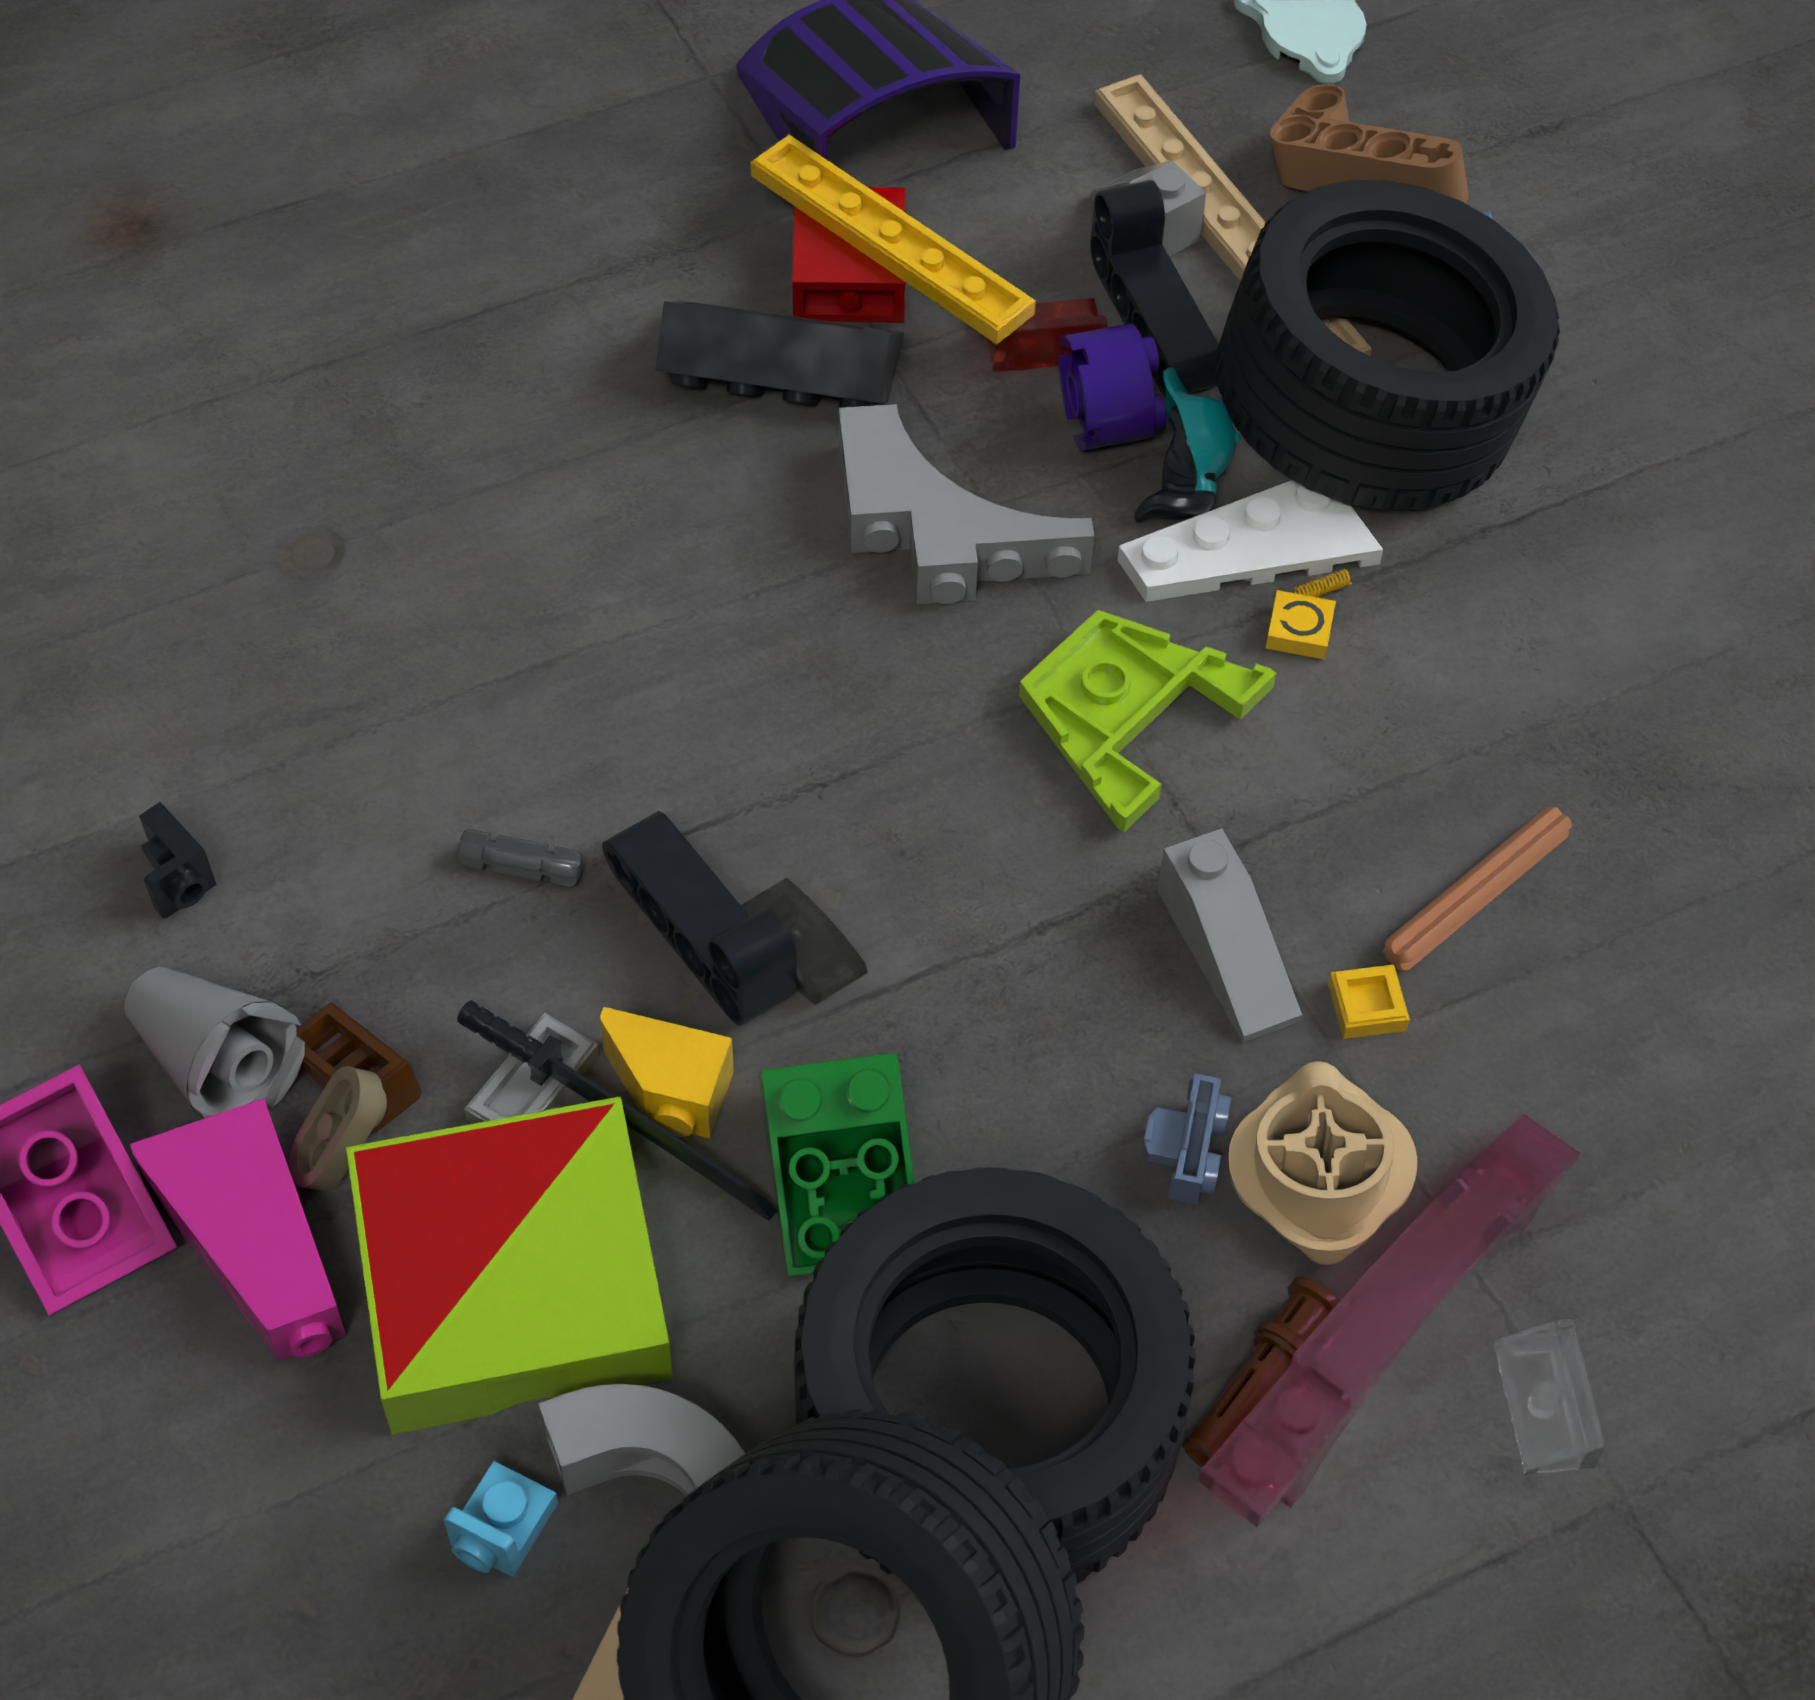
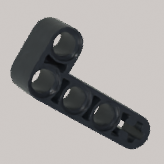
M1149 179L1100 191L1095 194L1090 250L1096 273L1123 323L1133 324L1140 332L1141 337L1152 336L1154 338L1158 351L1159 368L1157 371L1151 372L1165 397L1166 386L1163 379V371L1170 367L1176 370L1188 393L1217 386L1218 380L1215 374L1218 342L1162 244L1165 225L1164 203L1157 184Z
M657 811L602 843L606 861L617 880L733 1023L742 1026L796 993V949L792 937L782 920L768 907H764L749 916L664 813Z

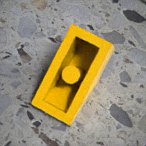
M603 1007L599 1018L604 1053L639 1112L677 1137H687L692 1134L711 1139L734 1073L732 1038Z

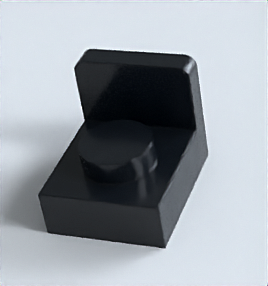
M159 802L139 815L148 839V841L141 845V848L151 865L155 868L154 871L144 878V883L155 910L163 919H166L178 910L188 908L197 903L206 891L217 884L205 850L167 808Z

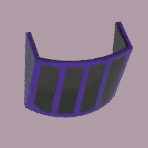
M915 0L817 1L777 23L757 40L737 63L739 78L777 140L780 141L790 134L828 161H830V137L853 120L905 94L953 82L960 83L1002 148L1007 150L1016 147L1020 74Z

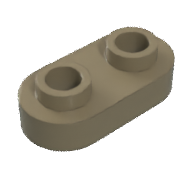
M344 1066L332 1075L298 1131L291 1148L289 1169L293 1182L297 1186L329 1192L335 1189L349 1175L346 1147L364 1144L373 1128L382 1121L386 1112V1093L376 1073Z

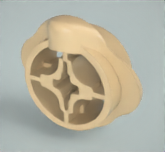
M1314 1061L1303 1065L1291 1077L1276 1087L1257 1109L1241 1121L1230 1142L1228 1171L1236 1194L1251 1211L1262 1217L1284 1239L1299 1248L1311 1261L1321 1265H1333L1343 1261L1357 1248L1367 1242L1389 1216L1398 1211L1407 1201L1416 1179L1417 1153L1409 1132L1393 1114L1382 1108L1361 1088L1346 1079L1336 1067L1327 1062Z

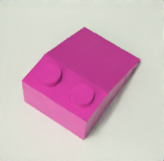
M80 1064L0 1105V1225L49 1316L177 1248Z

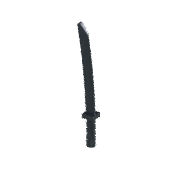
M473 1000L468 1001L460 1010L457 1017V1022L475 1034H480L488 1042L495 1043L497 1047L506 1053L510 1052L519 1061L528 1063V1066L531 1068L530 1080L542 1086L550 1076L590 1102L616 1097L564 1064L561 1055V1041L550 1035L544 1043L539 1042L534 1037L527 1036L525 1032L516 1026H511L510 1023L501 1017L494 1016V1013H491L486 1008L479 1007L478 1003ZM622 1101L627 1126L710 1180L764 1219L771 1220L777 1210L768 1200L677 1136Z

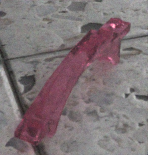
M1523 1114L1437 1196L1369 1268L1293 1355L1290 1367L1203 1466L1198 1481L1256 1527L1259 1526L1280 1500L1291 1508L1304 1493L1319 1466L1365 1398L1416 1331L1447 1294L1485 1254L1510 1234L1516 1231H1523L1535 1217L1541 1202L1578 1160L1580 1153L1527 1115Z

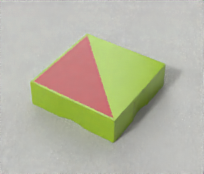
M621 1096L346 1147L380 1396L392 1435L489 1416L516 1404L538 1399L555 1398L588 1387L611 1384L646 1385L673 1379L670 1343Z

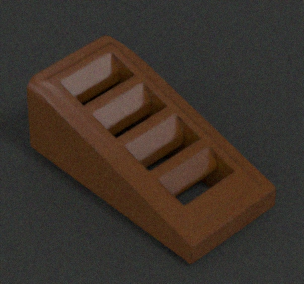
M329 1003L296 1028L297 1036L305 1041V1055L301 1068L323 1089L332 1075L344 1066L370 1070L379 1076L383 1090L386 1093L387 1107L382 1121L373 1128L371 1133L378 1132L420 1098L421 1089L409 1062L334 1003ZM337 1033L342 1035L320 1053L316 1054L314 1052Z

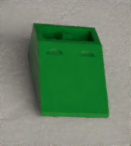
M897 1052L766 1069L758 1073L766 1141L787 1276L813 1273L817 1262L825 1259V1249L831 1242L839 1240L841 1230L847 1223L854 1222L858 1213L866 1208H872L878 1203V1199L886 1194H892L899 1190V1187L915 1184Z

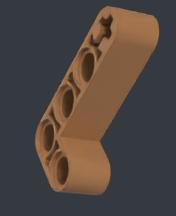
M1322 84L1305 90L1270 129V138L1279 182L1286 187L1310 191L1316 187L1348 180H1389L1425 187L1464 203H1467L1469 199L1463 151L1460 143L1449 138L1352 123L1349 121L1345 93L1340 86Z

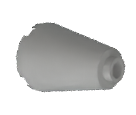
M156 967L139 976L130 986L125 999L124 1011L126 1018L192 1109L202 1119L262 1098L265 1099L266 1105L272 1109L283 1099L298 1076L305 1055V1041L297 1036L296 1025L301 1024L294 1014L277 1003L168 967Z

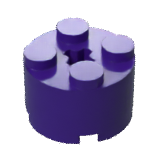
M1131 323L1061 336L1059 344L1069 348V354L1058 356L1061 394L1067 420L1079 418L1083 433L1075 434L1073 438L1081 451L1149 439L1153 436L1154 430L1166 427L1164 401L1160 394H1154L1151 372L1158 370L1159 357L1156 343L1152 336L1141 337L1140 332Z

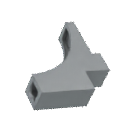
M897 404L839 408V454L851 553H884L891 550L910 549L917 604H953L960 601H975L977 582L981 581L1007 582L1014 579L1066 578L1073 575L1091 574L1095 538L1092 518H1061L1020 512L987 501L961 488L941 474L915 447L903 427L898 414Z

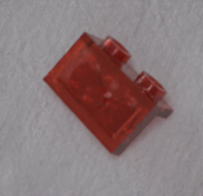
M1094 298L1036 303L1035 315L996 345L986 338L993 372L1057 367L1058 356L1069 354V348L1059 344L1061 336L1107 328L1106 317L1098 315Z

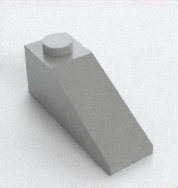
M1221 828L1164 848L1157 892L1241 1042L1245 1043L1301 1022V1010L1252 879L1223 829Z

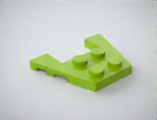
M1097 610L1020 680L1019 697L1115 826L1125 833L1160 799L1162 784L1119 753L1188 687H1193L1241 720L1274 688L1277 673L1257 663L1253 670L1226 661L1227 653L1207 646L1200 652L1170 642L1171 634Z

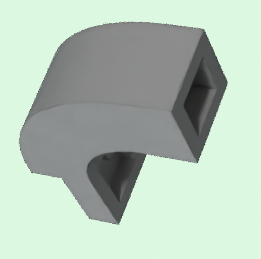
M629 1384L600 1385L569 1392L538 1403L543 1431L567 1495L617 1477L637 1475L662 1480L687 1496L715 1474L745 1455L736 1439L710 1413L685 1398L661 1389Z

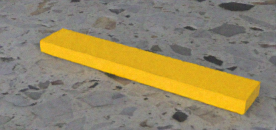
M790 134L751 161V177L996 345L1035 315L1036 300Z

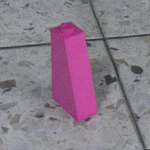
M264 1098L130 1144L148 1191L278 1361L291 1356L309 1357L318 1354L329 1347L332 1341L346 1337L332 1290Z

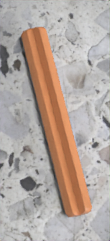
M1555 806L1545 807L1389 936L1384 943L1385 947L1382 951L1385 959L1394 964L1395 968L1399 971L1410 970L1568 837L1569 829L1572 827L1570 818L1562 814Z

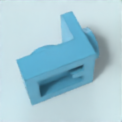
M493 1461L464 1509L461 1511L451 1507L444 1518L449 1542L453 1546L451 1549L452 1553L464 1564L479 1572L489 1573L491 1568L494 1567L514 1577L558 1505L556 1492Z

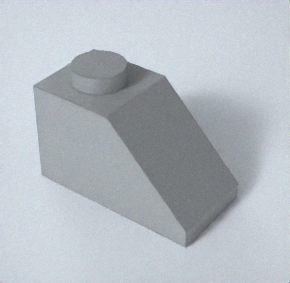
M1173 161L1134 169L1092 190L1091 199L1094 201L1095 194L1100 191L1151 179L1157 184L1164 203L1165 225L1162 244L1168 255L1171 256L1200 241L1206 192Z

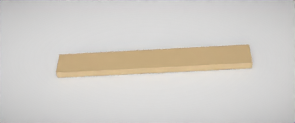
M1141 74L1095 90L1094 105L1145 167L1173 161L1206 192L1201 235L1238 280L1241 281L1259 233L1266 222ZM1347 318L1320 319L1343 341L1364 354L1371 355L1372 348Z

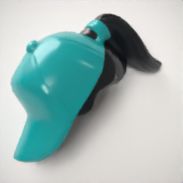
M1173 367L1163 371V379L1166 386V413L1174 435L1166 452L1163 465L1162 490L1141 502L1134 514L1136 522L1152 518H1193L1210 511L1216 500V479L1230 466L1235 453V445L1241 440L1239 432L1234 431L1226 405L1221 400L1212 397L1189 394Z

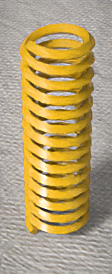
M1343 569L1331 575L1328 574L1324 578H1317L1313 582L1310 581L1309 583L1302 584V586L1299 585L1294 588V593L1298 591L1299 594H1302V590L1303 595L1319 597L1351 585L1352 582H1350L1348 571Z

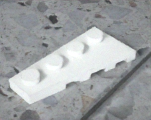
M1294 480L1119 545L1117 561L1145 602L1217 591L1220 590L1221 583L1241 579L1250 581L1251 585L1274 582L1275 574L1306 569L1308 576L1332 572L1333 565L1357 561L1360 568L1380 565L1383 548L1350 504H1345L1308 490Z

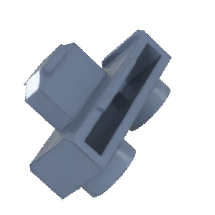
M1196 1073L1191 1074L1186 1098L1189 1101L1187 1113L1157 1107L1148 1116L1142 1150L1147 1162L1177 1167L1176 1173H1172L1168 1199L1198 1206L1200 1193L1214 1195L1221 1155L1208 1152L1211 1134L1225 1135L1232 1098L1231 1096L1219 1094L1221 1078Z

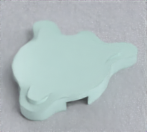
M1234 0L1235 8L1260 26L1262 40L1271 55L1279 61L1280 53L1282 52L1289 57L1300 60L1299 70L1310 74L1319 83L1335 84L1340 82L1345 76L1346 67L1352 61L1353 53L1358 48L1361 50L1363 47L1367 24L1364 14L1355 0Z

